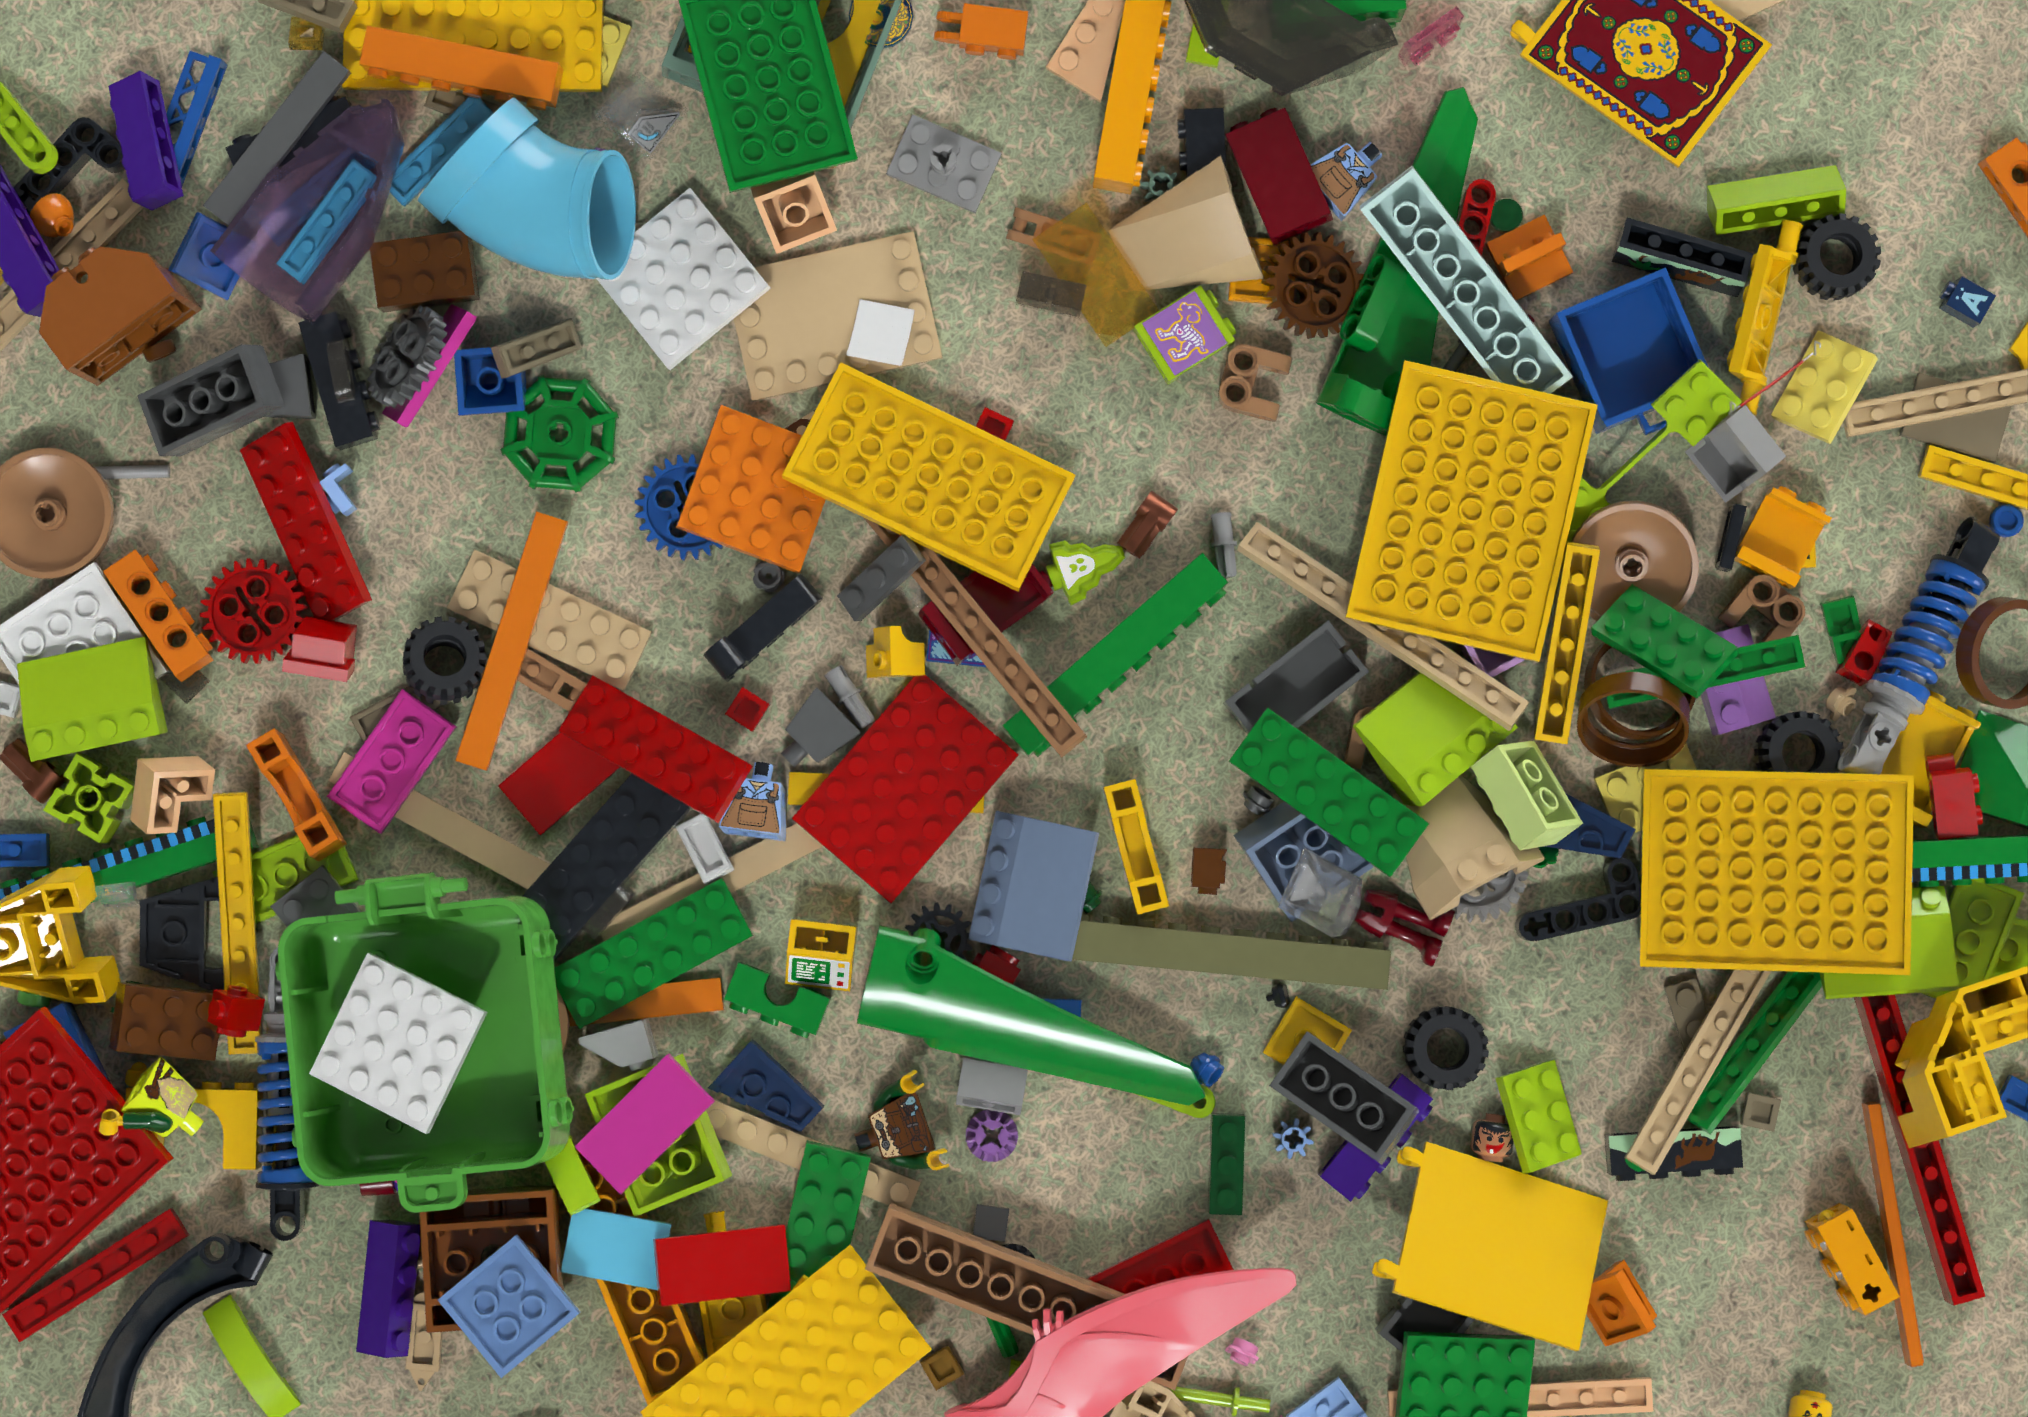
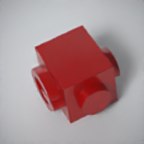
M992 945L990 950H987L984 955L977 953L972 962L975 966L1012 985L1021 971V968L1017 967L1020 960L995 945Z
M229 985L227 990L214 989L212 1001L208 1008V1022L217 1026L216 1033L239 1038L246 1037L247 1031H259L265 999L241 986Z

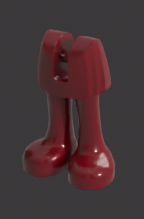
M1366 889L1362 900L1370 903L1377 909L1378 907L1384 909L1382 917H1377L1375 913L1358 909L1354 921L1379 938L1386 934L1409 943L1421 953L1422 962L1433 967L1443 940L1414 931L1394 921L1393 918L1397 917L1412 922L1445 937L1453 920L1455 910L1451 909L1430 920L1425 912L1398 901V894L1383 890Z

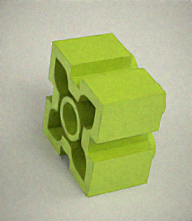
M76 753L63 775L70 780L66 788L56 787L43 811L67 824H75L79 821L81 824L77 829L78 831L99 843H109L122 820L115 817L119 809H129L132 805L135 782L117 773H110L109 776H106L104 774L108 769L107 766L86 754ZM89 793H97V803L90 806L89 803L92 800L88 799Z

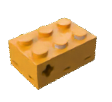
M1837 1203L1804 1221L1808 1227V1230L1804 1231L1805 1236L1812 1248H1817L1822 1253L1824 1259L1820 1260L1821 1266L1829 1278L1833 1277L1840 1286V1288L1836 1289V1293L1844 1307L1849 1306L1852 1311L1855 1310L1866 1316L1900 1297L1852 1208Z

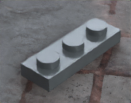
M901 535L837 597L854 621H862L917 570L926 559L911 539Z

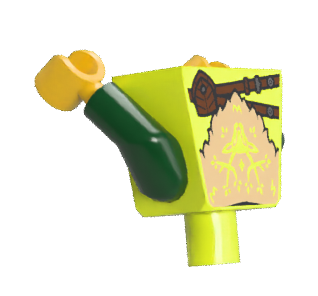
M161 1056L148 1068L144 1063L136 1062L132 1065L131 1069L126 1071L125 1083L134 1088L121 1109V1112L124 1113L123 1116H119L118 1111L114 1109L105 1110L102 1113L99 1132L110 1136L117 1133L118 1126H123L124 1129H145L153 1131L161 1137H167L179 1126L187 1134L193 1136L204 1122V1120L190 1110L198 1096L197 1091L183 1078L178 1070H175Z

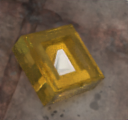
M291 17L288 40L290 50H323L325 27L298 17Z

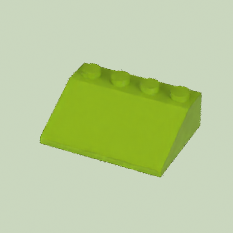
M147 636L17 663L23 730L31 762L168 732Z
M1421 672L1414 675L1353 725L1403 803L1411 806H1424L1518 728L1515 723L1510 731L1506 730Z
M1944 886L1912 888L1910 975L1820 973L1825 999L1957 990L1959 984L1951 915Z
M683 1053L673 1057L692 1076ZM657 1064L584 1094L596 1124ZM707 1111L624 1191L634 1217L725 1181L732 1176Z

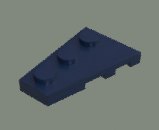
M1566 794L1583 824L1557 844L1545 847L1622 858L1636 829Z
M754 1039L747 1044L708 1087L712 1091L721 1092L735 1099L734 1101L742 1105L751 1106L765 1113L766 1116L800 1132L824 1108V1105Z

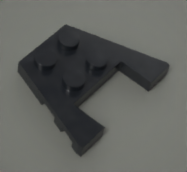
M218 876L140 900L139 966L178 980L183 979L207 990H224L223 967L206 966L207 901H219Z

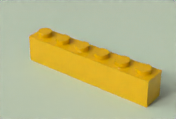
M1568 541L1566 543L1534 728L1535 740L1568 744L1600 555L1599 546Z

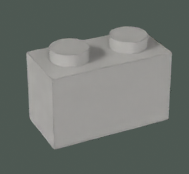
M970 1057V1059L963 1058L956 1105L1020 1115L1028 1070L992 1063Z

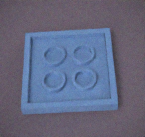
M515 1235L438 1299V1302L500 1378L505 1376L580 1313L579 1309L518 1235Z

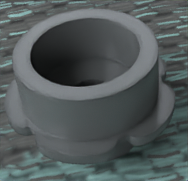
M760 562L754 568L755 576L753 577V582L757 588H763L765 592H774L778 589L779 585L784 583L785 573L779 566L768 562ZM767 573L772 574L771 579L766 578Z
M1253 785L1248 792H1243V796L1246 798L1244 805L1250 811L1257 815H1260L1261 812L1268 813L1270 811L1269 807L1274 800L1265 791Z

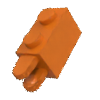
M964 3L963 13L938 11L936 18L943 23L961 24L960 33L935 31L934 39L943 43L959 44V48H965L966 54L983 56L984 51L996 52L998 58L1015 60L1017 55L1024 56L1029 11Z

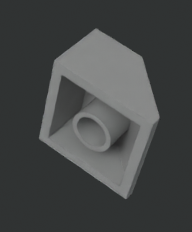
M648 1018L578 1038L580 1045L619 1067L629 1065L631 1071L652 1065V1059L659 1056Z

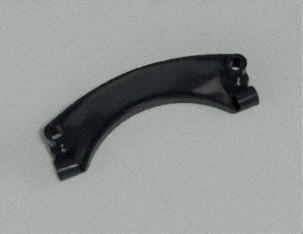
M218 1233L204 1239L173 1263L138 1298L110 1336L90 1376L77 1417H131L132 1400L140 1370L153 1345L167 1327L183 1312L210 1296L231 1289L256 1286L273 1257V1253L266 1248L261 1250V1246L255 1242L247 1241L240 1237L232 1238L229 1235ZM213 1241L221 1243L224 1248V1254L221 1258L214 1257L210 1252V1245Z

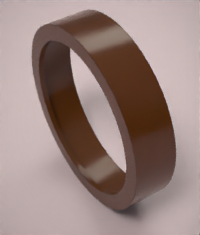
M1996 597L1978 606L1965 621L1956 647L1957 673L1967 693L1980 703L2004 709H2017L2028 705V683L2019 693L2009 699H2002L1988 689L1981 676L1979 653L1983 637L1996 618L2013 609H2026L2028 611V600L2013 597Z
M1604 642L1594 651L1587 664L1584 677L1585 690L1596 681L1598 663L1603 655L1612 648ZM1687 692L1683 693L1691 711L1696 698ZM1600 700L1590 706L1592 713L1604 727L1614 734L1634 740L1651 739L1676 728L1680 720V715L1675 710L1670 718L1658 727L1648 730H1632L1614 720L1605 710Z
M1641 672L1615 673L1600 678L1583 692L1578 706L1577 732L1583 745L1592 754L1604 761L1627 767L1652 766L1669 760L1680 752L1686 744L1689 735L1690 708L1684 694L1675 685L1661 677ZM1642 693L1667 702L1679 713L1680 720L1674 730L1658 740L1645 743H1628L1615 740L1601 733L1592 724L1588 715V708L1596 701L1613 694Z

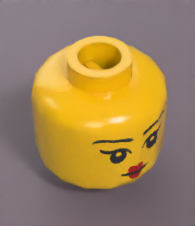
M1800 1390L1799 1395H1795L1790 1399L1788 1417H1832L1833 1406L1830 1401L1826 1400V1395L1823 1393Z

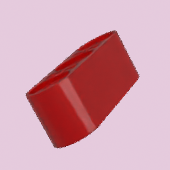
M1477 179L1467 187L1463 195L1457 220L1458 226L1481 256L1496 197L1494 185L1485 179ZM1474 189L1484 190L1487 194V202L1483 204L1475 202L1472 199L1471 191ZM1467 220L1476 221L1480 227L1479 234H1468L1464 229V222Z

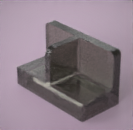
M1023 271L1016 305L1080 319L1087 285Z

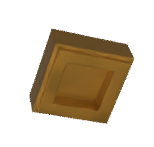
M949 1345L920 1361L936 1391L965 1374Z

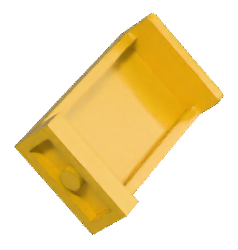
M1930 691V696L1922 714L1909 715L1907 719L1908 725L1904 731H1900L1881 771V774L1914 775L1913 824L1920 828H1927L1933 818L1930 814L1932 809L1925 756L1953 753L1956 766L1973 731L1979 729L1981 722L1974 719L1975 713L1961 706H1957L1954 709L1945 704L1947 700L1945 697L1933 691Z

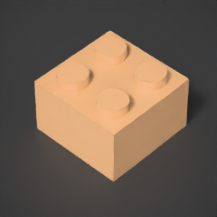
M815 172L751 188L754 201L776 254L837 231Z

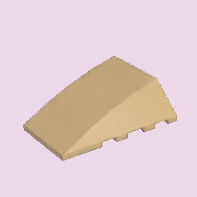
M1221 155L1109 229L1130 291L1264 279L1254 247L1251 248L1231 191L1232 185Z

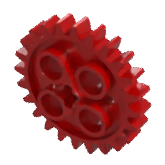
M247 558L245 568H243L240 562L234 561L233 572L226 567H222L223 579L212 576L216 587L215 589L205 587L204 590L211 597L210 599L200 601L201 604L208 606V611L200 613V617L209 619V623L204 625L202 629L214 632L208 641L211 643L221 642L217 649L218 652L223 653L230 649L228 658L232 660L241 653V663L245 664L248 663L251 656L255 664H261L262 655H265L266 659L270 662L274 661V651L280 655H286L283 645L292 646L293 639L291 637L297 629V624L301 623L304 619L299 616V612L308 609V606L298 603V600L305 596L304 592L294 591L299 585L298 580L287 582L290 571L284 570L278 574L279 564L273 563L267 569V560L260 559L257 567H255L253 559ZM262 580L265 584V592L260 597H254L251 593L252 584L255 581ZM238 587L242 588L250 604L257 607L260 606L256 612L271 630V635H266L258 619L247 616L251 610L237 593ZM230 599H235L238 603V610L234 615L228 616L224 611L225 603ZM275 607H281L284 612L283 620L278 624H273L269 618L271 610ZM253 625L256 628L257 636L252 642L246 643L243 639V631L247 626Z

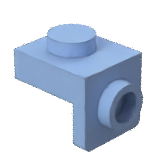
M337 463L323 473L324 479L320 481V484L328 494L326 497L332 511L335 514L341 511L347 517L357 508L338 483L351 474L353 470L346 463L342 466Z

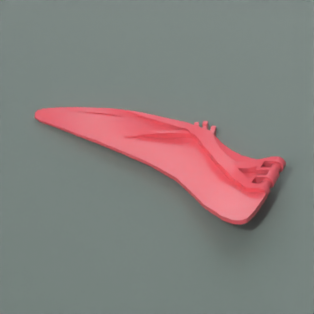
M1258 1268L1188 1276L1133 1291L1081 1312L1064 1321L1063 1311H1056V1322L1053 1324L1051 1308L1043 1309L1044 1328L1041 1329L1038 1319L1032 1320V1329L1036 1342L1017 1370L1002 1385L986 1396L968 1404L963 1403L952 1407L944 1413V1416L1103 1417L1135 1390L1204 1345L1289 1294L1296 1286V1275L1293 1271L1285 1268Z

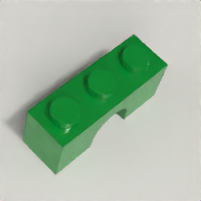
M738 962L724 1000L730 1001L729 1008L747 1014L750 1009L761 1014L759 1020L774 1026H778L779 1021L791 1026L790 1032L804 1038H808L810 1033L817 1035L831 997L804 986H799L797 994L791 1003L778 1005L772 1002L766 993V985L771 973L743 962Z

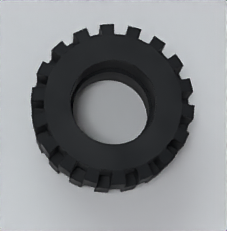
M1840 213L1833 217L1831 214L1821 220H1817L1801 234L1796 250L1799 255L1793 271L1794 275L1799 273L1801 277L1798 281L1801 286L1806 284L1810 288L1807 292L1811 295L1818 293L1820 294V299L1827 300L1833 298V301L1841 300L1863 289L1875 277V270L1880 267L1881 260L1877 259V256L1881 254V246L1876 247L1875 242L1878 240L1876 233L1870 235L1868 230L1871 227L1867 223L1859 224L1860 218L1852 216L1849 219L1846 218V214ZM1830 239L1839 240L1849 247L1853 255V266L1850 272L1845 275H1838L1824 267L1820 259V248L1825 241Z
M442 616L435 617L433 623H429L428 620L422 622L420 629L415 628L411 632L410 639L407 638L403 652V673L406 675L408 686H413L415 689L414 693L418 697L424 695L426 701L432 704L434 700L440 701V705H447V701L451 700L456 704L461 702V698L464 696L469 698L473 694V690L475 688L478 689L486 665L485 645L483 640H479V633L475 629L472 631L469 629L467 622L456 623V618L449 617V621H442ZM449 646L456 649L462 655L464 665L460 671L453 675L440 676L427 668L425 656L436 647Z
M1806 711L1786 713L1772 719L1770 724H1766L1762 730L1764 732L1762 735L1757 737L1756 743H1759L1758 749H1754V756H1758L1759 763H1756V766L1762 772H1795L1785 764L1782 748L1785 740L1790 735L1801 733L1812 740L1816 749L1814 764L1809 770L1804 772L1839 773L1840 770L1837 767L1841 757L1840 749H1844L1843 742H1838L1837 736L1840 735L1838 730L1832 729L1830 727L1832 723L1827 719H1821L1819 714L1814 712L1806 713Z
M1437 1006L1431 1008V1010L1421 1012L1416 1020L1413 1019L1409 1024L1410 1028L1404 1035L1405 1045H1403V1053H1405L1406 1057L1405 1062L1410 1067L1414 1076L1423 1083L1437 1089L1453 1090V1088L1457 1087L1462 1088L1467 1086L1466 1083L1478 1078L1477 1074L1479 1071H1483L1485 1068V1058H1488L1489 1050H1487L1488 1038L1484 1035L1482 1025L1471 1014L1454 1007ZM1439 1029H1453L1463 1038L1465 1044L1464 1054L1461 1060L1454 1066L1439 1067L1427 1055L1428 1040Z

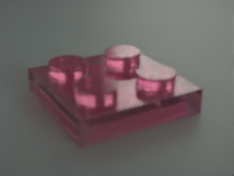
M1457 6L1403 44L1398 54V59L1404 67L1410 63L1418 66L1431 56L1430 52L1438 43L1441 47H1444L1457 37L1456 33L1461 30L1459 26L1464 18Z

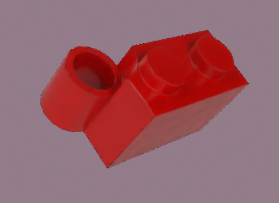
M1953 753L1925 756L1933 828L1938 840L1977 836L1978 825L1983 824L1981 806L1975 805L1974 793L1980 792L1977 773L1972 774L1969 767L1956 769Z

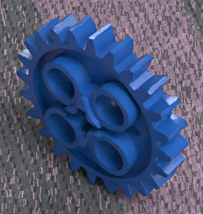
M691 454L688 463H684L682 456L677 455V464L672 465L666 458L664 459L666 469L662 471L659 467L653 466L657 476L655 478L644 476V479L650 484L648 488L638 487V491L645 495L644 499L635 500L636 505L643 507V511L636 513L635 517L645 519L646 521L639 529L640 531L650 530L651 533L646 538L647 542L650 543L658 539L656 550L660 552L667 546L668 557L670 558L674 556L676 551H680V557L683 561L686 560L688 552H692L695 560H699L700 550H704L708 556H712L710 546L714 544L719 549H722L723 546L689 532L683 537H674L671 531L673 524L680 517V509L684 506L674 483L676 481L681 483L687 497L689 492L688 483L694 478L698 467L694 454ZM665 491H671L675 495V502L668 508H662L658 503L660 494Z

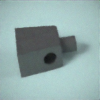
M304 354L269 363L285 407L264 417L316 419L309 358Z
M816 688L785 729L794 741L781 754L793 767L799 764L808 754L817 763H820L858 737L861 732Z

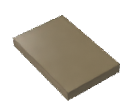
M1918 373L1912 391L1951 384L1953 382ZM2012 406L1905 426L1901 428L1899 436L1995 463Z

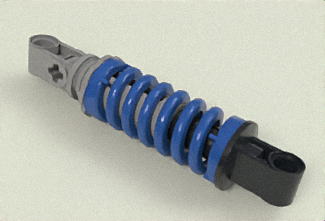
M1968 517L1958 527L1955 538L1946 555L1935 554L1931 557L1930 565L1925 574L1926 581L1919 585L1917 589L1918 596L1911 600L1909 605L1911 611L1904 614L1902 618L1903 627L1896 629L1894 634L1895 642L1889 644L1886 649L1888 657L1881 659L1878 668L1880 673H1875L1865 686L1873 696L1870 702L1865 704L1863 708L1864 715L1838 761V769L1842 772L1850 774H1881L1883 764L1894 746L1900 731H1904L1908 725L1907 719L1909 715H1921L1924 711L1925 704L1930 696V691L1924 687V684L1937 683L1938 675L1932 669H1943L1945 667L1946 660L1940 656V653H1952L1954 646L1948 641V638L1958 639L1961 629L1951 621L1964 624L1969 614L1959 606L1975 608L1977 600L1968 592L1980 596L1981 592L1987 589L1990 583L1982 571L1991 554L1996 549L2000 535L1974 517Z
M277 947L269 958L268 1003L270 1012L264 1013L267 1030L265 1034L255 1037L257 1054L262 1056V1060H267L266 1064H260L257 1067L259 1074L267 1075V1081L259 1082L257 1085L259 1092L267 1093V1099H261L257 1102V1107L260 1110H267V1117H260L257 1120V1124L262 1128H272V1134L260 1135L257 1138L258 1144L272 1146V1151L259 1153L257 1160L260 1163H272V1167L271 1165L262 1166V1171L257 1174L256 1188L270 1190V1231L276 1239L288 1241L301 1234L305 1227V1189L318 1187L319 1184L310 1180L301 1169L297 1148L292 1143V1130L295 1128L281 981L277 979L275 971L276 963L279 961ZM283 1216H289L294 1220L295 1230L293 1233H286L281 1229L280 1220Z

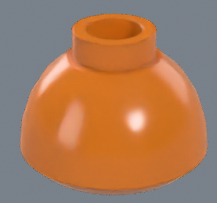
M58 193L46 195L31 210L30 218L39 234L47 237L67 236L72 232L74 227V210L70 201L64 195Z

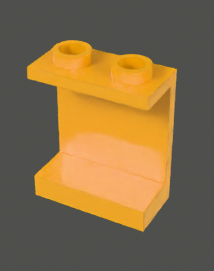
M1779 486L1778 489L1773 487L1767 491L1737 548L1734 561L1761 575L1773 577L1778 584L1790 590L1795 588L1801 578L1799 573L1823 527L1830 523L1832 517L1826 515V509L1819 504L1811 501L1805 504L1795 499L1797 496L1795 492L1786 487Z

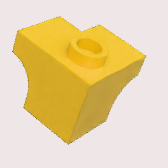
M901 626L873 628L874 644L866 645L867 678L925 675L924 643L911 642L906 639L902 633Z

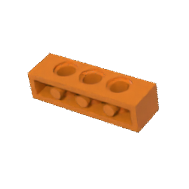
M2017 137L1978 163V166L2028 238V145L2025 142H2020ZM2012 169H2019L2024 174L2023 183H2017L2013 180Z
M135 549L105 569L103 573L174 676L180 682H183L214 661L209 653L213 647L202 632L198 635L194 632L190 625L195 623L187 609L184 606L180 609L176 606L172 599L177 595L166 580L162 583L158 580L154 573L159 569L148 554L142 557ZM150 581V589L147 593L142 595L136 594V588L139 583ZM161 607H167L169 610L167 617L164 620L155 621L154 614L156 610ZM179 633H185L187 635L186 642L180 647H173L172 640L174 636Z

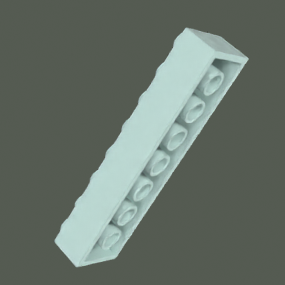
M1413 166L1409 167L1360 205V210L1491 380L1551 394L1573 377L1567 366Z

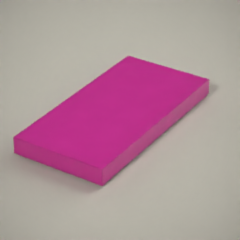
M453 304L449 306L443 316V322L447 324L444 328L447 335L441 340L446 345L439 350V354L442 357L434 363L436 370L429 372V381L421 383V391L415 390L412 400L406 398L402 406L397 404L395 408L386 406L382 412L383 415L405 428L410 425L475 323L476 316Z
M402 689L327 797L382 834L457 726Z
M669 1053L575 1148L619 1194H622L715 1100Z

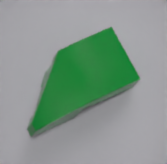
M1854 596L1820 604L1830 645L1837 664L1845 661V656L1855 640L1857 641L1862 634L1859 632L1861 624Z

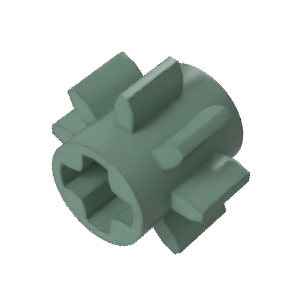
M1161 166L1160 172L1155 174L1148 170L1147 176L1150 181L1141 182L1140 188L1148 189V193L1144 198L1145 202L1151 199L1155 200L1164 193L1162 190L1154 191L1155 181H1158L1160 184L1166 181L1168 183L1167 191L1176 186L1173 185V181L1176 179L1177 173L1175 172L1171 175L1165 173L1164 166Z

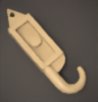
M422 1258L418 1259L417 1269L423 1267ZM424 1292L418 1293L414 1297L410 1343L405 1369L410 1370L419 1391L425 1388L435 1372L440 1371L443 1332H426ZM419 1379H424V1384H421Z

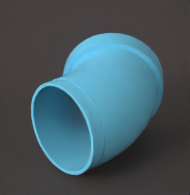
M515 97L503 104L471 135L434 176L418 198V202L442 224L449 220L465 235L486 249L511 262L536 271L563 277L613 280L624 270L632 250L636 224L635 190L629 166L622 154L616 150L599 151L596 149L572 147L551 138L536 127L539 120Z

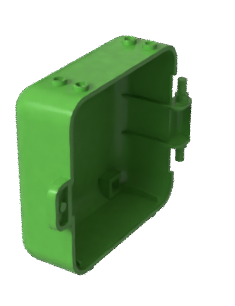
M433 872L367 879L364 885H358L356 889L335 891L336 904L358 902L359 905H365V912L302 918L291 923L284 930L278 944L279 961L276 963L275 971L277 979L281 981L295 1125V1128L292 1130V1143L297 1148L300 1167L310 1180L323 1186L397 1180L399 1200L407 1211L417 1213L450 1210L461 1206L467 1198L466 1174L527 1168L554 1158L564 1149L570 1135V1123L573 1119L574 1106H572L570 1098L567 1097L553 959L558 941L555 939L553 930L550 929L549 918L545 910L537 902L523 896H509L441 904L440 897H444L446 893L468 890L466 877L445 879L443 876L436 877ZM367 953H373L488 1012L428 1134L309 1074Z

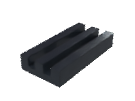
M1734 504L1728 509L1715 564L1716 570L1728 572L1733 568L1747 506Z

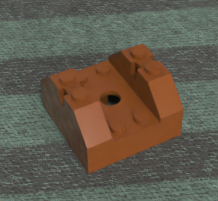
M102 246L97 249L93 247L79 256L80 264L72 270L65 267L52 276L51 279L53 281L46 286L39 334L67 371L99 386L141 355L143 350L156 344L201 311L202 308L178 275L168 271L169 268H164L158 264L155 258L148 253ZM87 274V281L81 283V278Z
M556 1186L468 1189L467 1198L459 1207L450 1210L419 1212L427 1333L462 1331L438 1302V1299L483 1263L482 1253L487 1246L499 1245L502 1247L515 1235L521 1238L564 1291L561 1272L559 1199Z

